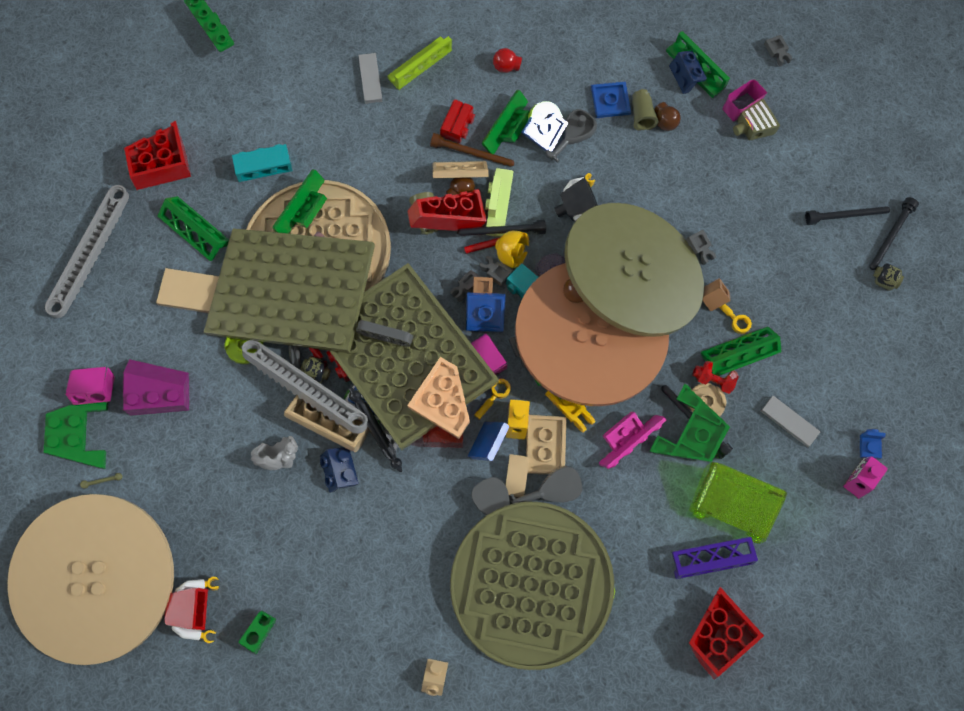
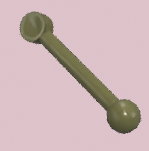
M116 473L115 476L88 482L83 480L80 486L86 489L90 485L111 480L120 481L123 476L121 473Z

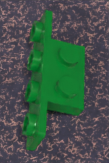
M184 0L190 12L219 52L234 45V41L229 36L228 29L224 24L220 23L216 12H212L205 0Z
M520 90L515 91L482 141V145L488 153L495 154L502 142H515L528 122L530 111L523 110L528 100Z
M311 170L272 228L275 232L289 234L295 224L308 228L322 208L327 197L324 194L318 193V190L325 180L316 170Z

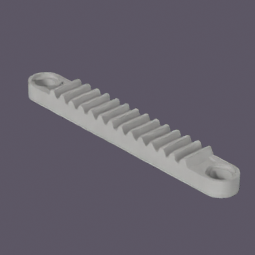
M114 185L108 190L45 304V310L53 318H61L67 313L73 300L76 299V295L80 292V287L83 286V282L87 279V275L91 272L90 269L93 268L94 262L97 261L101 249L104 248L105 242L108 241V236L111 235L112 229L115 228V224L119 220L118 218L121 217L122 211L129 200V194L122 185ZM116 192H123V196L120 199L114 198ZM54 304H61L59 311L52 312Z
M249 340L242 345L243 357L256 366L258 371L262 370L264 375L268 374L270 379L273 378L276 383L279 382L281 387L285 386L287 391L291 390L293 395L297 394L300 400L304 399L305 403H310L312 408L316 407L318 412L321 411L324 416L327 415L337 425L340 424L350 432L357 434L367 429L368 418L363 412L260 342ZM250 348L257 349L255 353L247 352ZM356 419L361 420L363 424L357 426L352 421Z

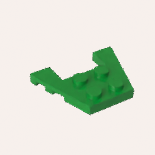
M684 384L677 397V401L695 410L677 444L657 436L650 452L712 462L730 426L696 395L688 385Z
M108 402L71 404L47 413L43 453L105 469L106 451H85L87 412L108 411Z

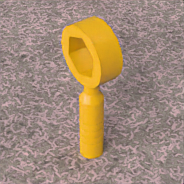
M726 304L719 307L727 316L733 319L731 325L736 333L745 334L749 331L752 325L749 317L746 315L736 316ZM737 320H744L747 324L746 329H740L736 324Z
M499 379V382L491 387L493 395L474 414L478 420L494 404L496 398L502 399L509 395L511 387L507 380ZM497 384H505L507 390L504 394L497 393L495 390Z

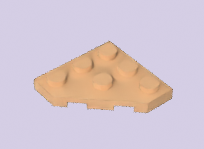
M440 357L407 406L415 413L459 439L470 423L457 366Z

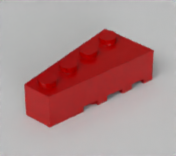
M479 189L468 193L467 191L460 192L456 195L446 194L444 197L434 196L417 199L407 211L411 228L458 231L461 228L482 227L486 222Z

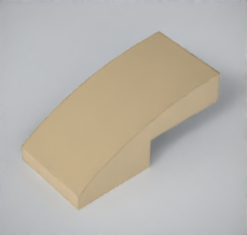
M509 455L505 485L509 495L514 494V497L517 498L524 496L529 457Z

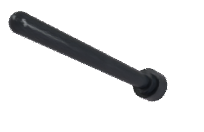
M911 197L905 198L902 203L903 211L869 266L871 270H876L908 215L916 211L919 206V202Z
M890 207L826 213L810 210L806 211L805 219L807 225H816L820 220L887 214L890 212Z
M543 219L536 220L533 224L461 228L458 230V235L499 234L512 230L520 232L533 231L540 235L546 234V222Z
M663 385L661 387L662 392L690 419L693 412L687 405L677 401L678 396L667 385ZM723 441L716 454L723 459L733 448L729 443L726 444Z

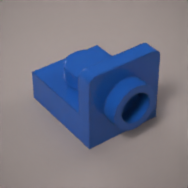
M867 429L866 432L860 435V458L872 456L875 459H881V439L885 438L886 434L879 432L877 429Z

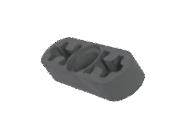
M360 320L356 328V332L363 336L404 347H410L413 335L406 331Z

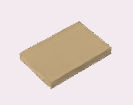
M486 161L433 162V178L488 177Z
M165 268L156 303L160 306L209 313L219 276Z
M529 415L526 435V457H529L527 473L549 475L556 468L565 466L566 417Z

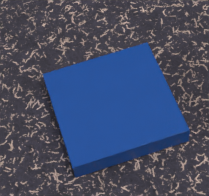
M626 82L591 85L596 118L631 115Z
M467 293L466 331L504 332L505 294Z
M484 422L468 457L476 460L493 461L509 429V425L504 422Z

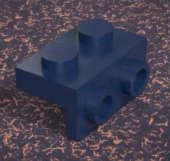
M693 51L679 52L669 65L683 94L689 93L697 82H704L707 79Z
M345 447L327 449L320 455V465L324 470L325 484L330 493L335 492L337 489L353 487L359 484L349 449Z

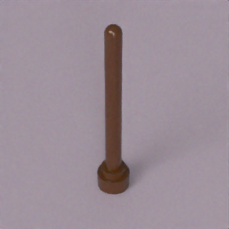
M433 133L430 147L436 149L438 147H446L509 167L515 164L511 159L444 140V137H441L440 134Z

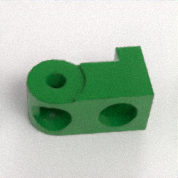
M261 610L238 643L257 655L261 645L268 636L267 634L275 624L276 618Z

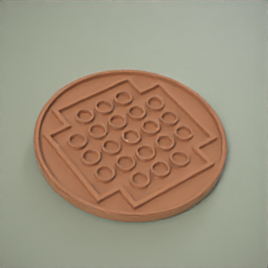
M566 263L558 265L542 274L532 283L522 298L515 324V337L520 357L534 379L557 397L585 406L617 404L643 391L654 380L665 361L669 345V335L648 337L631 334L607 323L593 312L584 301L581 303L570 302L563 292L565 282L570 279Z

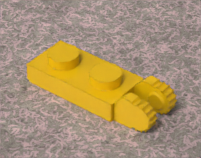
M549 391L545 393L552 403L581 432H585L587 428L578 418L579 415H582L589 424L595 423V419L586 410L584 405L559 399V397Z

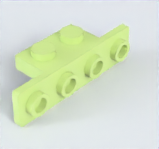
M496 168L493 182H489L488 193H491V197L486 199L485 210H488L486 227L505 226L514 173L512 170ZM504 233L486 235L501 237Z

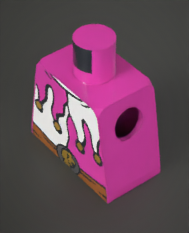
M872 456L865 457L860 461L843 487L860 499L876 487L888 468ZM857 483H861V484H862V488L859 487V486L857 485Z

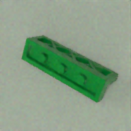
M681 31L677 36L676 42L670 45L666 52L673 59L679 52L693 51L694 54L696 53V58L707 78L704 82L697 83L714 98L725 90L730 77Z
M178 196L165 198L158 217L209 261L214 260L220 248L228 246L229 239ZM167 209L171 211L173 219H169L165 215ZM179 220L184 222L186 230L180 228ZM192 231L198 234V242L193 239ZM206 242L213 247L211 253L206 249Z
M765 327L701 351V356L705 361L713 362L712 374L720 376L781 353L780 336L770 327ZM717 354L715 357H710V355Z

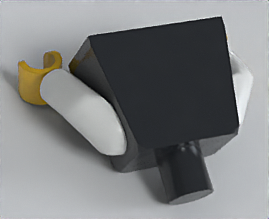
M590 173L586 174L585 177L572 179L568 182L560 194L563 204L554 207L558 217L568 214L572 221H576L584 212L598 206L591 189L595 180H588L592 176Z

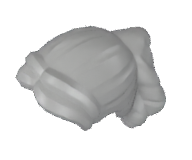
M292 436L283 437L281 442H277L274 446H269L262 442L261 445L251 451V461L255 466L270 471L291 468L293 460L296 458L295 454L298 450V445Z

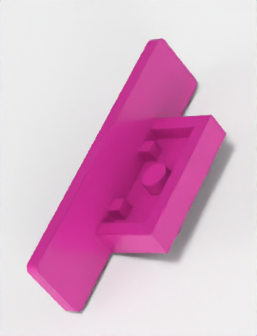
M631 411L602 435L613 451L604 457L599 464L607 469L615 467L622 457L629 455L633 451L635 446L646 441L648 435L653 431L659 430L666 419L663 416L654 415L643 425L636 413Z

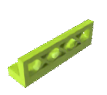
M440 36L387 75L388 79L400 90L452 51V39L449 36L445 39Z

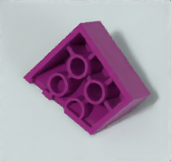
M129 359L124 370L123 410L130 416L189 411V373Z

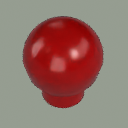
M502 48L494 54L493 64L499 72L508 73L512 70L519 71L522 57L516 56L512 50Z

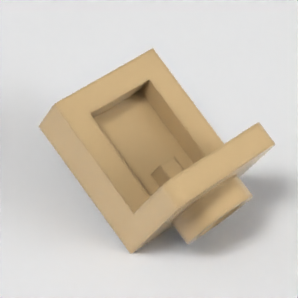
M427 660L422 692L431 696H442L448 667L447 662Z

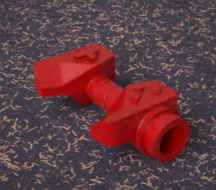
M706 361L703 366H695L692 376L698 382L706 385L709 381L721 385V390L728 394L734 390L739 378L738 373L734 370L723 378L712 374L713 362Z

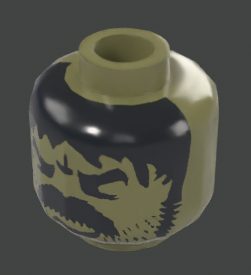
M888 263L882 267L878 266L873 274L876 277L875 284L888 291L894 288L897 289L904 279L902 270Z
M311 356L309 359H305L301 366L302 372L320 384L324 380H328L331 369H328V362Z

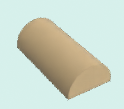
M296 395L284 411V417L353 452L359 450L369 433L368 428L359 434L350 432L342 425H337L334 420H330L327 415L324 416L321 411L318 412L316 407L312 408L310 403L306 404L304 399L300 400L298 395ZM356 419L352 421L357 426L363 424L361 420Z

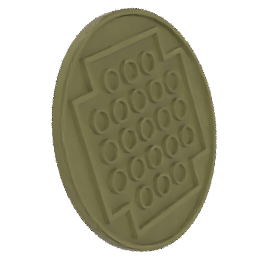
M607 203L587 210L571 227L565 242L566 268L579 296L600 318L625 332L640 336L657 337L677 332L695 317L700 309L704 295L702 270L692 248L670 223L653 212L635 205Z
M514 503L486 515L463 539L455 555L451 570V601L462 630L469 640L485 655L501 664L517 669H549L567 663L582 654L602 632L609 618L614 599L613 568L607 550L599 536L584 520L574 513L549 503Z

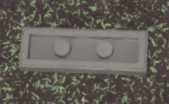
M376 53L358 55L365 104L383 102Z
M772 396L761 410L763 414L806 447H809L820 433L818 429L775 396Z

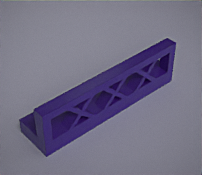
M751 537L672 552L676 567L674 571L675 579L753 565L758 561ZM747 543L750 554L743 555L736 549L739 544ZM725 547L731 551V554L728 558L724 559L717 554L718 550ZM701 551H706L712 555L709 562H703L697 558ZM687 555L693 560L690 565L681 567L678 556Z

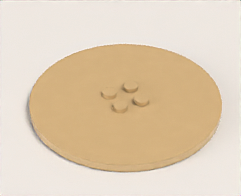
M325 180L318 190V193L324 194L327 197L322 208L308 228L295 224L289 234L373 242L375 248L365 286V291L382 281L389 265L391 240L386 221L376 204L364 193L347 184ZM303 182L284 188L266 200L255 212L246 230L275 232L272 228Z
M90 494L72 497L57 503L31 523L20 538L11 558L8 572V597L11 611L18 627L28 641L38 650L53 659L76 665L99 664L114 660L131 652L152 634L166 612V606L170 593H172L174 582V564L169 543L155 520L143 509L125 499L109 495Z

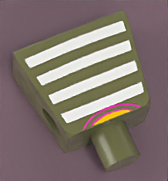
M761 99L740 114L737 120L738 124L733 126V132L736 136L745 133L750 141L776 134L780 124L765 100Z

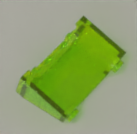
M711 462L703 470L689 511L698 519L704 520V518L712 517L747 532L746 535L751 537L754 543L761 544V542H766L785 502L787 492L723 464Z

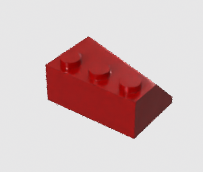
M176 121L170 123L171 126L164 130L159 129L155 131V135L149 138H142L124 148L130 179L136 190L191 177L184 144Z
M719 587L688 644L699 663L715 680L763 638L764 635L726 592Z

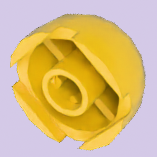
M512 230L502 235L495 245L498 259L506 266L515 269L521 263L523 264L528 253L524 252L525 246H529L528 234Z

